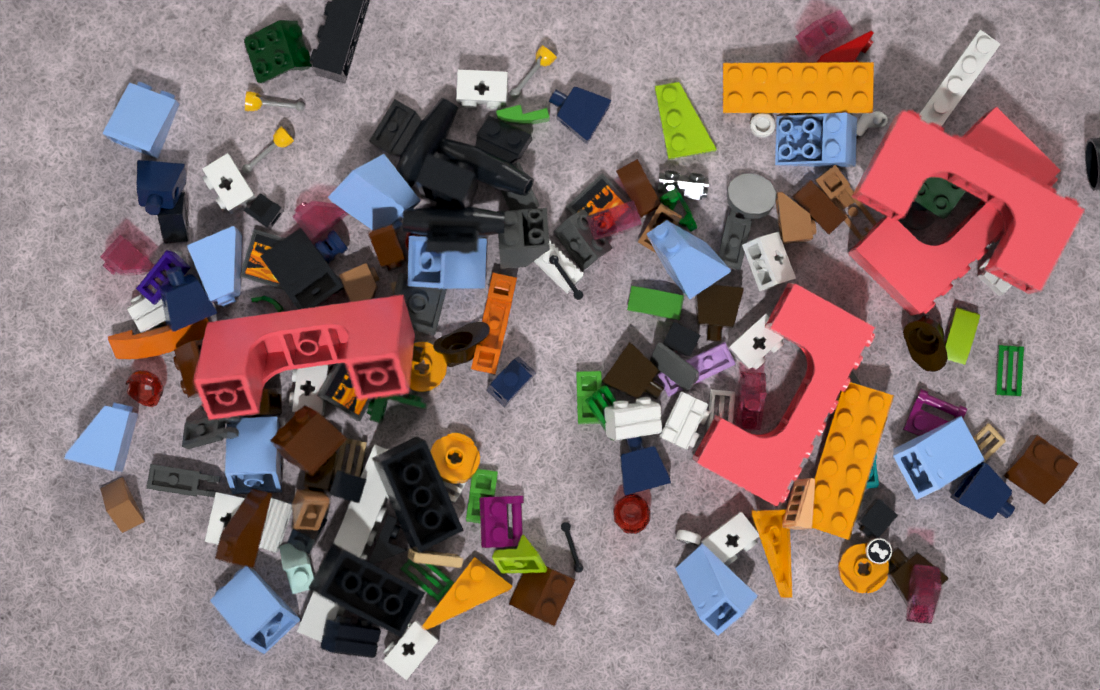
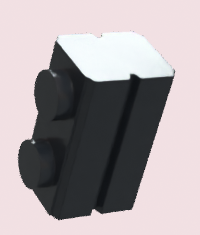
M337 616L336 620L327 619L325 621L324 635L322 636L320 646L322 650L344 655L376 657L377 642H379L381 630L372 626V622L357 619V623H351L352 618Z

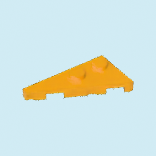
M786 510L752 511V517L780 597L792 598L790 529L782 528Z
M474 557L421 628L423 630L434 628L442 624V622L463 614L504 592L510 591L513 586Z

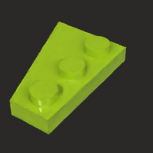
M680 82L655 86L668 160L717 151Z

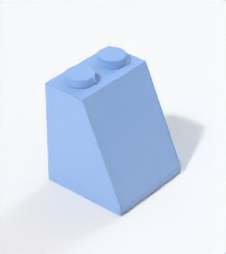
M129 82L103 131V135L114 143L158 159L179 103L174 99L175 95L161 90L159 94L151 91L152 87L145 83L138 82L135 85Z
M385 154L354 169L328 196L330 201L371 230L391 224L395 230H398L403 225L401 222L403 220V211L413 210L421 201Z
M668 220L646 234L666 272L689 299L731 272L730 268L706 242Z
M232 226L187 245L209 300L216 305H222V307L235 303V298L240 296L242 234L236 227Z
M409 236L407 286L443 289L485 288L486 238H479L478 252L463 254L452 251L444 253L426 251L427 236Z
M113 402L112 407L104 406L67 451L64 459L111 471L123 472L138 413L132 412L133 407Z
M262 415L255 418L241 416L240 422L227 424V427L239 429L238 437L226 438L225 475L232 494H249L252 488L269 493H281V454L270 441L280 429L278 418L271 415Z
M247 566L238 570L234 574L233 579L225 586L219 588L215 596L210 600L243 642L263 654L270 650L301 620L263 578Z

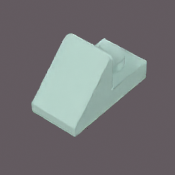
M289 543L279 546L283 571L286 570L292 594L310 590L308 587L314 578L308 553L297 550Z

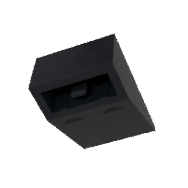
M299 228L260 256L298 310L319 307L344 289L342 283L302 228Z

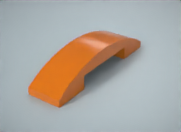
M497 273L492 274L482 322L489 325L490 332L483 341L476 345L471 370L496 375L516 287V277Z
M205 318L174 332L169 326L134 335L132 330L108 336V341L116 359H141L172 352L174 349L190 341L202 339L209 320Z

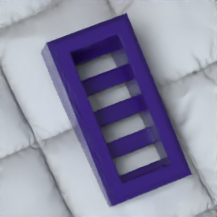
M166 250L136 288L153 305H156L162 299L160 287L170 283L168 277L162 272L171 269L170 264L172 262L177 267H181L183 275L191 268L175 252ZM157 277L164 282L162 285L155 280ZM150 284L157 290L155 294L148 288Z

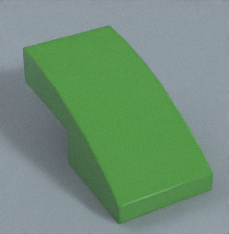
M521 105L496 111L498 120L514 124H537L550 120L547 108L523 114Z
M632 286L627 310L661 318L680 320L684 296Z
M601 371L576 372L578 424H600L585 400L602 387ZM595 399L594 403L602 413V407L597 399Z
M477 469L476 473L472 476L466 522L480 523L479 497H495L497 471Z

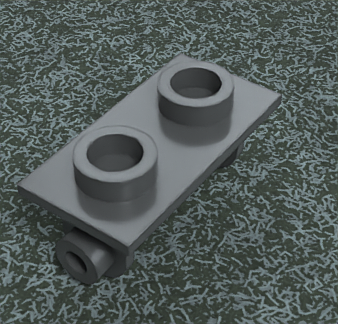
M672 170L659 173V181L663 183H658L657 193H662V196L675 188L680 192L681 188L685 189L684 198L698 200L707 198L708 188L703 187H709V179L704 178L703 174L690 173L689 176H683L679 172Z

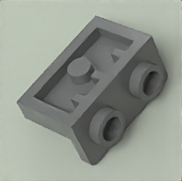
M584 209L567 218L553 231L582 271L590 267L601 256L612 249L610 243Z

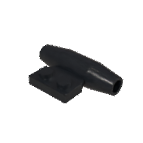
M441 98L424 119L421 120L415 110L394 99L369 142L390 155H401L396 170L412 188L416 183L427 154L434 156L447 138L458 107L447 99Z
M488 116L476 135V146L448 138L441 144L438 153L448 157V161L454 165H458L460 162L472 167L477 180L499 190L522 196L529 194L534 179L512 163L521 159L532 141L530 134Z
M433 206L403 211V231L426 235V251H433L435 253L452 251L468 254L478 252L479 237L505 232V213L476 207Z

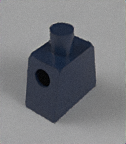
M576 86L573 87L568 96L555 89L549 99L551 104L560 108L556 119L586 144L589 143L612 101Z
M137 160L138 203L141 207H145V211L148 214L158 215L161 208L172 209L176 206L186 185L185 164Z
M173 267L167 270L166 274L170 283L161 286L160 293L166 323L173 332L217 314L215 307L193 274L184 277L181 267Z
M518 356L491 382L486 391L505 408L537 373Z
M641 436L626 439L630 452L620 455L624 495L670 484L671 480L655 446L644 448Z
M981 462L973 467L950 497L959 504L991 520L997 513L1004 518H1008L1015 510V506L1007 501L1013 491L985 462Z

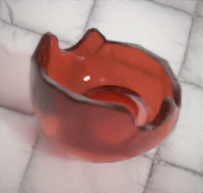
M146 370L135 371L125 383L126 385L129 384L127 394L136 402L148 407L156 406L164 392L163 383L157 375ZM145 385H149L152 389L145 390Z
M637 494L623 496L613 508L614 522L624 533L637 534L643 531L650 522V506L645 499Z

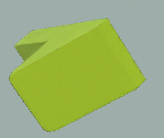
M524 534L521 536L517 549L494 550L492 559L501 574L542 573L547 571V567L539 553Z

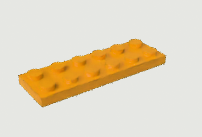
M874 62L723 63V113H873Z
M852 382L849 383L844 392L841 391L815 475L812 528L850 540L894 395Z

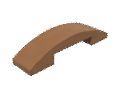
M834 165L815 181L825 195L847 217L844 222L856 237L862 241L870 230L866 226L864 228L866 234L862 236L843 209L855 203L873 227L877 222L861 202L851 197L853 190L849 186L850 183L837 166ZM850 207L848 215L851 217L857 216L858 209Z

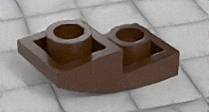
M638 159L616 170L640 217L658 209L662 203Z
M809 180L792 196L803 209L810 213V216L828 235L847 218L812 180Z

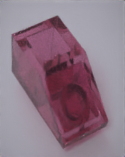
M634 200L586 216L594 241L616 236L639 228L642 225Z
M740 371L736 426L741 429L761 430L766 398L765 373Z
M914 565L909 582L907 622L932 624L941 593L940 567Z

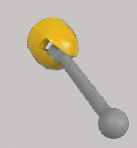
M541 45L535 54L537 63L517 88L510 91L511 97L518 98L521 89L539 67L550 66L557 56L544 45Z
M246 91L245 111H257L262 105L296 108L297 111L305 109L303 102L266 101L258 93Z
M283 126L274 132V143L251 163L243 165L242 171L245 174H249L252 171V167L275 147L284 148L295 141Z

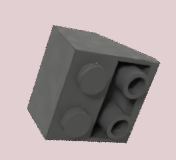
M547 208L498 211L505 213V232L498 234L501 269L527 267L550 250Z

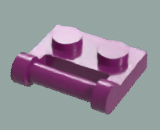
M920 389L903 430L916 436H921L949 422L921 410L923 403L953 415V420L960 416L964 418L967 408L961 405L957 407L929 395L928 391Z
M524 496L479 497L481 548L518 546L523 535L521 503H524ZM507 504H512L513 539H508Z

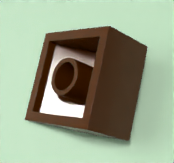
M199 340L190 341L174 349L176 355L173 357L176 369L181 372L183 379L180 381L181 388L188 398L200 396L194 382L203 341Z
M304 405L276 432V435L270 441L286 461L313 475L347 438L319 412Z
M1031 435L1003 476L1045 505L1065 485L1079 463L1039 435Z
M546 566V572L523 573L509 605L555 626L575 579Z

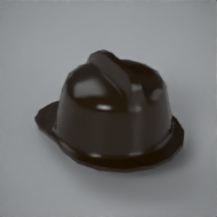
M928 315L922 316L919 320L909 322L904 327L903 335L911 358L925 371L935 372L941 370L946 365L948 359L943 341L944 331L942 326L937 321L930 319Z
M484 322L466 324L450 334L438 338L434 342L433 348L436 352L443 355L448 367L467 363L474 358L476 345L488 336L490 327Z

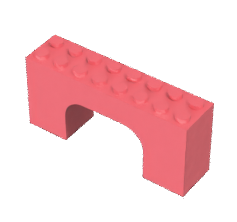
M997 107L985 113L962 136L967 141L966 145L973 149L979 147L989 153L988 157L995 161L1000 159L1009 163L1012 166L1011 169L1019 174L1020 172H1025L1034 178L1033 182L1041 186L1043 184L1052 186L1058 180L1055 176L1061 170ZM980 200L976 208L938 246H931L916 239L898 220L895 221L885 216L847 254L910 316L922 315L923 313H928L935 306L936 303L933 300L936 297L944 296L953 287L951 284L953 280H956L958 277L962 278L971 269L969 266L971 262L978 261L988 252L987 245H990L992 242L996 243L1002 237L1004 223L1002 216L995 207Z
M903 110L895 116L851 197L897 221L905 216L926 178H942L992 205L1002 216L1004 223L1003 235L984 270L1027 294L1041 291L1084 212V209L1079 207L1080 203L1073 198L1066 196L1064 199L1057 195V190L1049 185L1043 184L1041 186L1033 182L1034 178L1025 172H1020L1019 174L1011 169L1012 166L1003 160H993L988 157L989 153L979 147L971 148L966 145L967 141L957 135L951 137L943 132L944 128L933 122L928 124L920 120L921 116L912 110L907 112Z
M788 283L765 325V328L797 345L803 351L807 360L805 377L781 421L768 433L751 434L715 415L692 457L701 466L775 506H778L779 502L783 503L786 500L790 491L787 488L791 480L795 481L802 470L800 464L803 458L807 459L814 448L812 442L815 436H820L824 431L826 416L828 413L832 414L836 409L838 394L840 391L844 392L851 380L848 378L852 369L856 370L863 359V356L860 355L865 346H870L875 337V334L872 333L875 327L795 283Z
M398 295L207 322L194 382L208 419L258 413L263 387L274 375L287 370L336 363L347 364L358 400L409 393L415 332L404 296Z

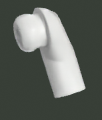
M879 111L863 113L857 121V137L861 138L867 128L884 127L888 122L887 116Z

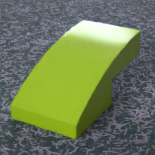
M959 307L955 308L948 329L949 333L945 341L947 360L963 365L966 364L979 323V313Z

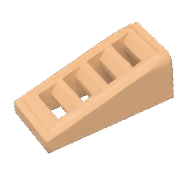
M814 478L797 479L794 481L783 518L782 528L793 530L812 529Z

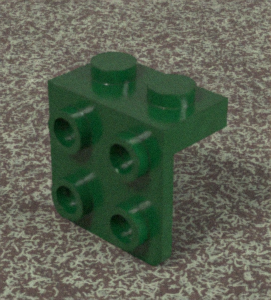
M278 20L244 39L250 63L258 83H266L290 70H307L312 67L310 54L305 46L302 29L298 21Z
M931 177L926 178L922 183L914 201L938 217L945 219L966 191L942 178Z
M400 394L376 397L375 401L370 400L367 414L370 415L369 420L382 424L388 400L427 410L428 405L423 403L424 399L422 397L411 394L408 395V399L400 397Z

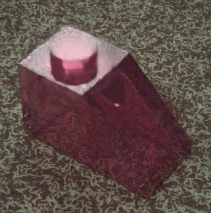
M838 10L814 21L795 37L801 49L810 57L852 32L853 28L841 10Z
M311 201L310 203L303 202L294 210L296 214L292 217L310 240L314 242L349 213L334 203Z
M119 235L100 256L105 261L103 267L113 275L116 272L122 276L148 274L155 265L122 235Z

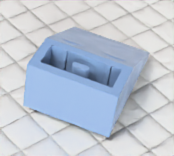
M849 113L777 116L775 165L832 167L836 165L837 167H856L857 117Z
M962 416L893 449V457L916 500L942 488L985 460Z
M703 543L675 568L699 619L717 636L739 619L758 597Z

